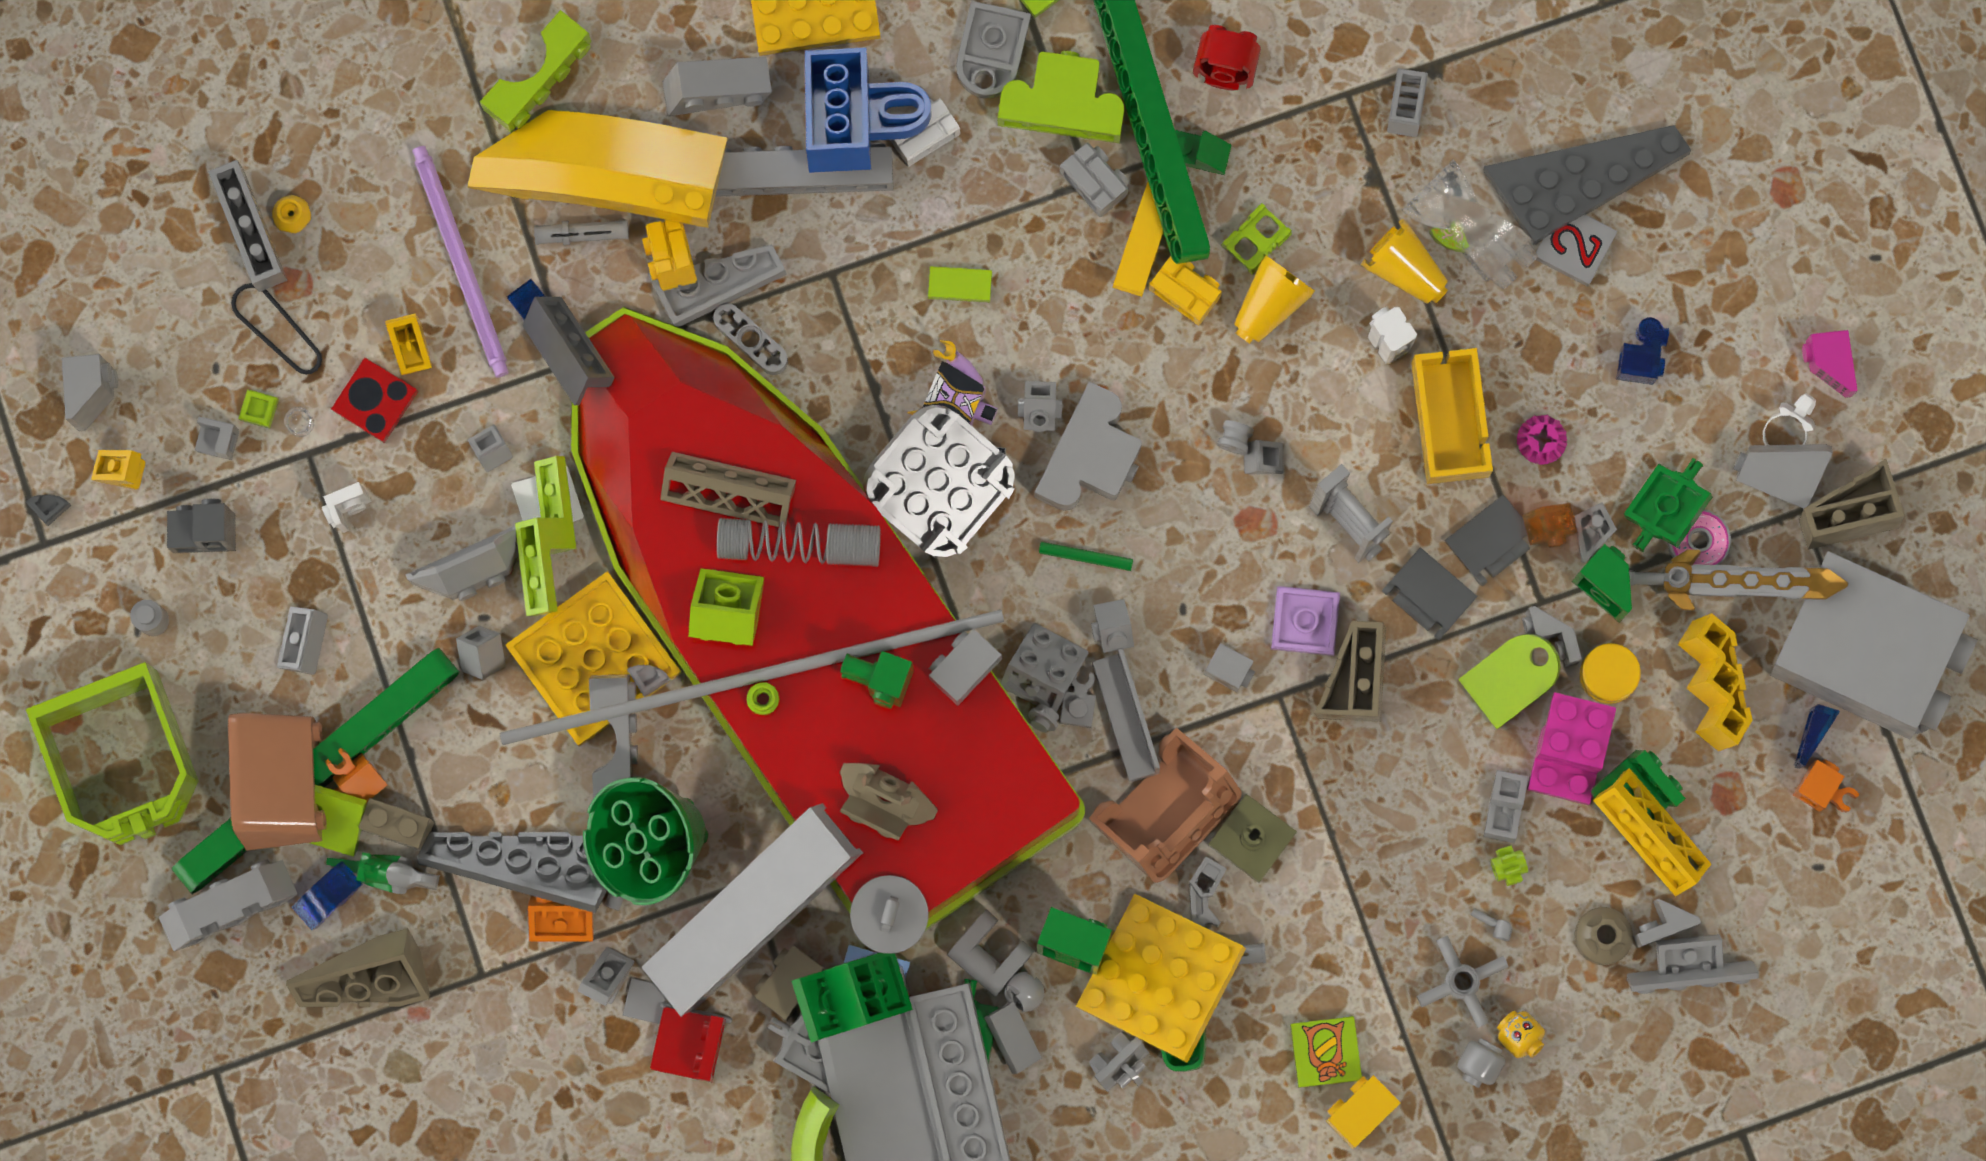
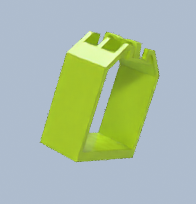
M146 662L25 709L67 822L116 844L123 845L135 840L134 835L141 836L144 839L155 836V826L163 824L166 828L181 821L199 780L159 673ZM148 688L180 774L170 795L91 825L84 821L50 726Z

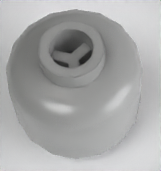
M1482 1038L1478 1042L1470 1041L1457 1064L1458 1068L1465 1073L1462 1079L1478 1088L1482 1083L1493 1085L1506 1062L1504 1056L1501 1055L1503 1050Z

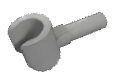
M1474 908L1471 916L1489 926L1495 927L1494 938L1503 941L1510 940L1512 927L1509 922L1496 920Z

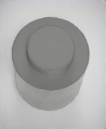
M141 600L131 610L130 618L132 624L148 636L161 635L168 628V613L152 600Z

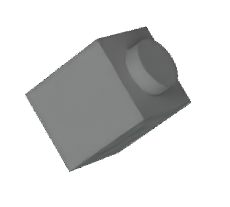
M1220 643L1204 675L1237 693L1241 686L1247 688L1254 676L1255 671L1250 669L1254 661Z

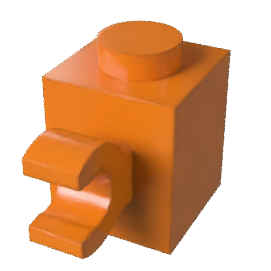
M340 748L338 751L343 757V761L339 765L332 764L329 759L325 761L329 770L335 774L332 777L338 785L335 791L358 797L368 802L369 798L372 799L388 785L381 774L362 753L351 761L349 754Z
M1823 759L1822 762L1816 760L1810 765L1793 796L1819 812L1824 810L1829 802H1831L1838 810L1847 813L1851 808L1843 803V796L1847 794L1856 799L1859 793L1851 787L1838 789L1845 776L1839 773L1840 768Z

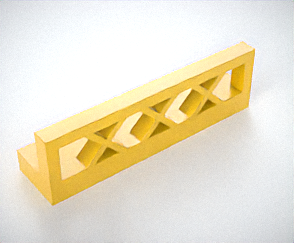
M1630 768L1625 770L1612 786L1599 793L1593 800L1675 897L1696 885L1711 866V862ZM1626 782L1633 789L1634 796L1623 786ZM1647 808L1653 812L1655 820L1648 815ZM1667 832H1670L1671 835L1675 838L1676 844H1673L1671 842V840L1668 838ZM1688 856L1699 866L1697 869L1689 863Z

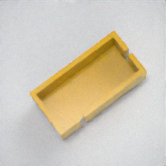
M1477 348L1449 351L1445 358L1446 364H1441L1443 352L1414 355L1411 365L1427 484L1489 478L1493 472L1490 444L1485 443L1489 436Z

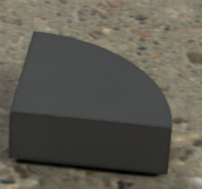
M37 495L26 501L29 507L47 526L72 506L62 497L55 495Z

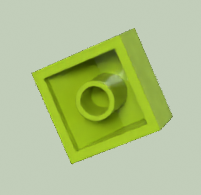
M701 568L690 608L689 637L700 638L706 641L715 640L730 642L736 645L753 646L758 625L764 577Z

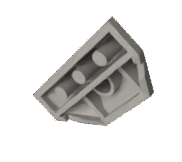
M515 525L405 575L413 586L451 600L459 598V601L467 600L477 594V589L486 585L488 588L496 587L506 581V576L511 575L519 555Z

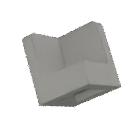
M198 416L197 423L201 428L195 450L198 453L232 460L239 429L234 424Z
M477 626L456 638L462 672L483 680L505 667L500 633Z

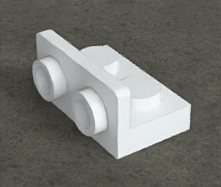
M357 482L323 496L327 505L322 506V510L328 523L333 528L337 527L345 533L349 531L343 513L348 512V515L357 514L366 509L365 504L370 503L371 499L367 490Z

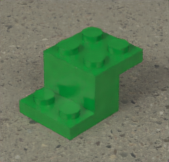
M895 953L873 954L791 981L811 1043L913 1010Z

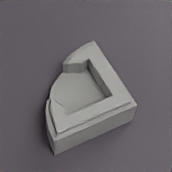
M636 665L627 669L644 697L671 681L670 677L663 670L654 666Z

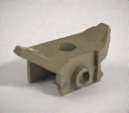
M866 763L843 764L840 775L849 798L840 812L847 815L852 821L863 823L877 830L884 837L899 840L908 825H919L935 818L938 811L937 807L914 782L911 781L908 784L879 770L880 765ZM880 797H882V798H884V799H886V800H888V801H890V802H885V801H883Z

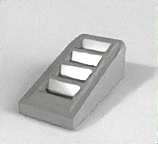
M1397 69L1387 128L1388 133L1411 137L1418 136L1428 73ZM1401 82L1418 84L1420 87L1401 86ZM1399 94L1418 97V99L1399 97ZM1397 106H1399V107H1404V108H1410V109H1416V111L1414 112V111H1408V110L1397 109Z

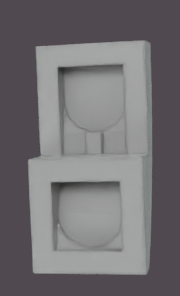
M1496 771L1483 837L1515 843L1528 776Z

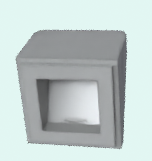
M495 424L468 439L469 444L486 472L493 470L513 457Z
M1262 440L1247 443L1248 451L1244 455L1245 474H1283V443Z

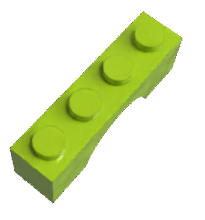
M561 10L540 32L546 45V58L541 69L533 77L524 81L510 82L499 79L480 101L483 110L511 133L516 127L520 129L526 124L530 118L529 112L536 104L540 106L547 100L551 93L549 89L556 81L562 82L571 70L570 65L577 58L579 60L582 59L591 47L589 33Z

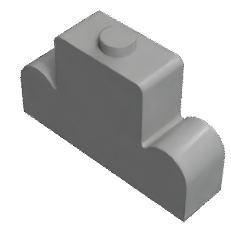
M1090 381L1088 382L1034 492V498L1059 510L1066 511L1073 509L1079 503L1081 497L1080 486L1115 501L1125 482L1131 483L1139 468L1134 463L1141 451L1142 442L1140 439L1113 427L1120 420L1122 411L1121 400L1116 394Z

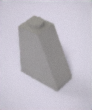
M1827 444L1749 446L1746 454L1740 452L1733 469L1738 471L1736 481L1804 509L1809 506L1833 454L1832 446Z

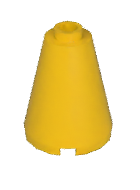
M1402 219L1399 221L1401 228L1397 230L1393 226L1370 250V253L1373 255L1370 262L1364 258L1361 265L1369 272L1426 304L1430 301L1437 303L1448 291L1445 287L1448 280L1411 226Z
M1266 255L1261 260L1234 322V325L1238 327L1235 334L1249 344L1253 339L1259 343L1309 300L1315 290Z

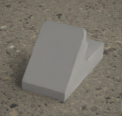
M1656 899L1653 903L1662 925H1658L1657 920L1639 926L1641 933L1634 935L1633 938L1637 948L1695 927L1701 924L1699 917L1663 900Z
M606 947L582 980L578 992L604 1006L612 1004L635 961Z

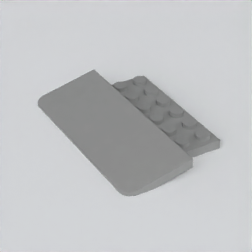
M899 966L909 996L903 966ZM970 983L912 997L909 996L913 1008L911 1011L818 1040L831 1099L840 1104L835 1117L846 1161H1011Z

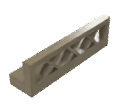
M672 452L665 467L660 500L737 518L749 519L759 523H763L766 520L768 525L779 527L780 522L783 521L786 527L796 480ZM671 480L684 483L689 491L684 494L671 492ZM706 488L715 490L720 498L715 501L706 500L700 491ZM737 495L747 498L751 505L746 508L737 507L731 499ZM767 503L782 505L781 515L768 514L762 506Z

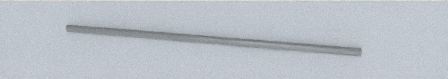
M1002 610L988 612L501 732L500 739L502 745L515 743L843 662L847 653L860 658L880 653L881 651H888L969 631L973 628L977 629L1002 623L1004 618Z

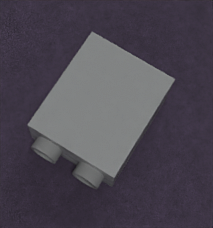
M1828 551L1820 568H1827L1848 582V587L1828 599H1805L1770 676L1907 739L1912 738L1919 724L1935 731L1951 699L1950 695L1936 689L1944 670L1947 667L1962 674L1978 640L1962 633L1970 615Z

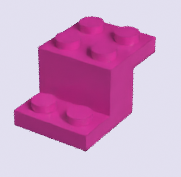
M1554 692L1546 725L1540 732L1527 790L1589 806L1592 798L1591 789L1595 785L1597 773L1603 769L1616 707Z

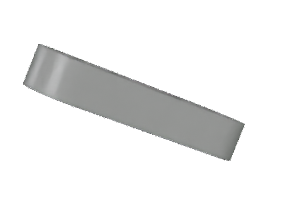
M722 304L715 310L713 320L716 328L764 372L770 375H778L786 369L788 358L785 350L733 304ZM723 313L726 315L734 313V322L741 327L735 337L732 334L736 330L730 323L721 324L723 322L721 317ZM753 331L759 335L760 340L756 346L746 347L743 345L742 337L746 332ZM767 342L770 344L765 347L767 352L772 356H775L777 353L780 354V365L772 364L768 366V358L762 352L759 357H756L755 354L759 353Z

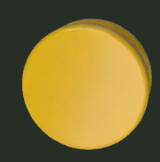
M1615 643L1602 644L1590 651L1584 658L1579 672L1580 683L1585 693L1593 700L1603 704H1615L1628 698L1637 688L1641 677V669L1636 656L1628 648Z

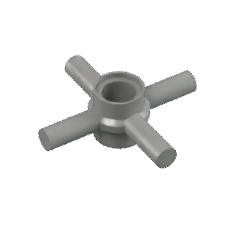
M1448 935L1436 940L1450 970L1446 975L1445 983L1416 996L1420 1006L1424 1007L1451 994L1455 998L1464 999L1477 1028L1489 1023L1475 993L1479 989L1480 980L1509 967L1504 956H1501L1474 969L1469 965L1460 963ZM1464 973L1469 976L1471 985L1468 990H1460L1456 987L1454 983L1456 974Z

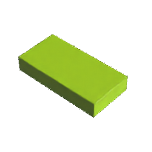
M930 266L928 299L990 303L992 270Z

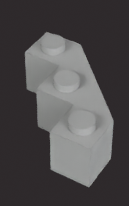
M268 859L252 865L249 872L229 881L227 878L219 880L209 886L210 890L188 900L184 897L168 904L169 910L160 915L159 919L173 951L199 944L215 932L238 926L256 913L279 907L298 895L283 860L269 863Z

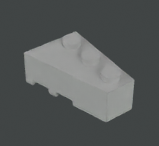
M767 57L677 62L662 81L668 117L739 105L748 107L763 104L772 93Z

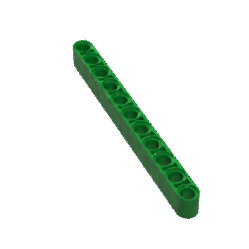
M1093 0L1172 260L1176 264L1206 260L1210 254L1209 240L1135 0Z
M440 648L427 654L313 749L315 785L325 787L334 780L332 777L335 774L329 770L325 761L329 759L332 764L339 765L343 761V757L338 751L340 748L349 754L351 761L361 753L364 755L459 675L460 671ZM231 818L172 867L174 874L191 894L200 891L247 852L233 830Z

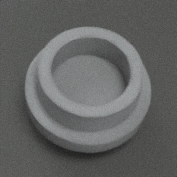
M1038 704L1036 708L1031 709L1028 713L1031 725L1041 732L1055 731L1058 727L1057 720L1059 715L1046 705Z

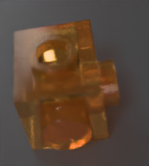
M1570 503L1543 506L1522 515L1530 545L1548 543L1549 548L1566 544V538L1578 533Z

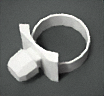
M1805 393L1795 402L1796 408L1788 403H1781L1779 407L1780 413L1773 415L1764 427L1763 441L1765 445H1769L1765 437L1767 424L1776 417L1789 415L1797 418L1802 423L1805 431L1803 445H1805L1807 431H1812L1815 427L1814 421L1806 415H1810L1813 411L1816 399Z

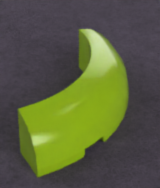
M812 1087L798 1115L792 1139L791 1161H823V1148L829 1126L840 1104L816 1087Z

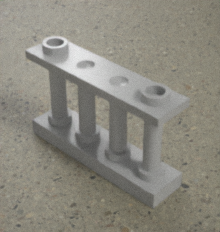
M1341 464L1317 484L1309 508L1316 516L1323 511L1326 514L1331 513L1360 546L1355 560L1358 563L1364 558L1370 561L1383 550L1380 544L1391 534L1389 528L1393 521L1390 517H1387L1379 524L1347 489L1348 484L1346 482L1350 472Z

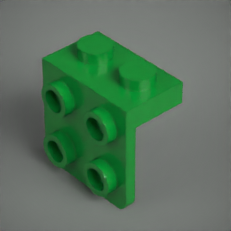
M1635 750L1591 789L1592 796L1596 798L1599 793L1612 786L1625 770L1630 768L1664 809L1668 806L1677 807L1686 799L1680 792L1683 790L1681 784L1672 775L1667 777L1660 768L1663 765L1660 759L1652 751L1647 753L1646 750ZM1626 782L1623 786L1634 796L1633 789ZM1647 808L1648 815L1655 819L1653 812Z

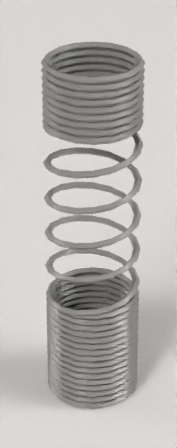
M719 519L717 532L718 559L746 560L750 543L751 555L756 561L760 556L765 534L768 557L773 562L777 556L782 533L785 559L787 562H790L794 556L799 532L800 552L805 564L809 561L816 534L817 554L821 564L827 559L828 565L833 563L834 565L853 564L854 566L869 565L873 567L879 565V525L860 526L859 524L854 526L853 524L838 525L830 523L828 525L825 554L822 560L818 524L815 522L805 560L800 522L796 525L790 558H788L785 525L783 521L780 522L777 543L772 558L768 522L765 520L755 558L751 521L749 519Z

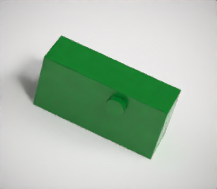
M1051 907L1037 942V954L1096 975L1109 943L1112 930L1108 929L1106 924L1093 919L1087 921Z

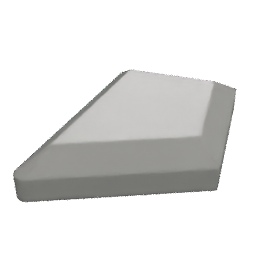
M1603 502L1574 516L1581 562L1585 563L1617 530Z

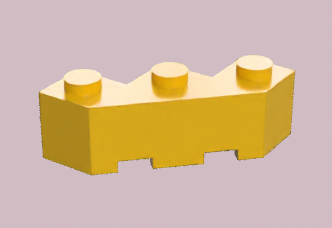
M1710 613L1693 620L1678 645L1701 664L1686 688L1709 707L1695 733L1717 751H1721L1738 745L1753 719L1750 707H1746L1743 691L1747 689L1742 664L1737 662L1735 647L1738 646L1736 634L1714 614Z

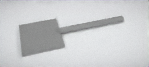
M631 978L623 1016L660 1024L663 1008L674 1009V1007L670 1003L665 1002L666 997L654 983ZM696 1009L691 1011L692 1013L706 1016L713 1015L722 1017L726 1019V1023L728 1024L732 1022L731 1017L722 1016Z

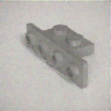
M1720 934L1656 941L1658 970L1627 974V982L1631 991L1641 994H1648L1656 989L1665 988L1683 990L1687 986L1694 985L1714 987L1718 983L1723 982L1744 984L1751 979L1759 978V971L1753 961L1723 963L1722 938Z

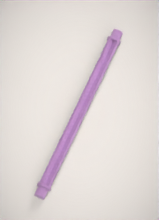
M419 146L413 149L416 159L414 162L425 188L485 351L489 367L493 368L496 378L503 377L509 373L505 363L507 359L504 356L435 169L432 156H429L426 146Z

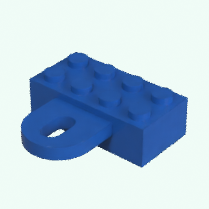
M866 47L805 51L806 154L809 173L871 170V141L910 138L918 135L928 126L932 116L931 101L928 94L921 87L908 82L869 83ZM913 106L917 108V111L911 114H889L886 112L892 107Z

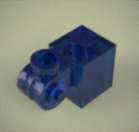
M1647 317L1639 323L1635 331L1636 338L1643 344L1624 343L1620 349L1616 380L1654 385L1658 376L1663 377L1665 358H1660L1661 346H1667L1669 328H1664L1657 319Z

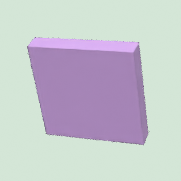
M1277 586L1271 650L1334 656L1340 592Z

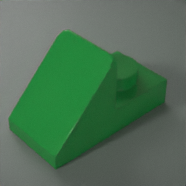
M1175 130L1186 167L1225 175L1232 146L1230 143L1204 130L1202 136Z

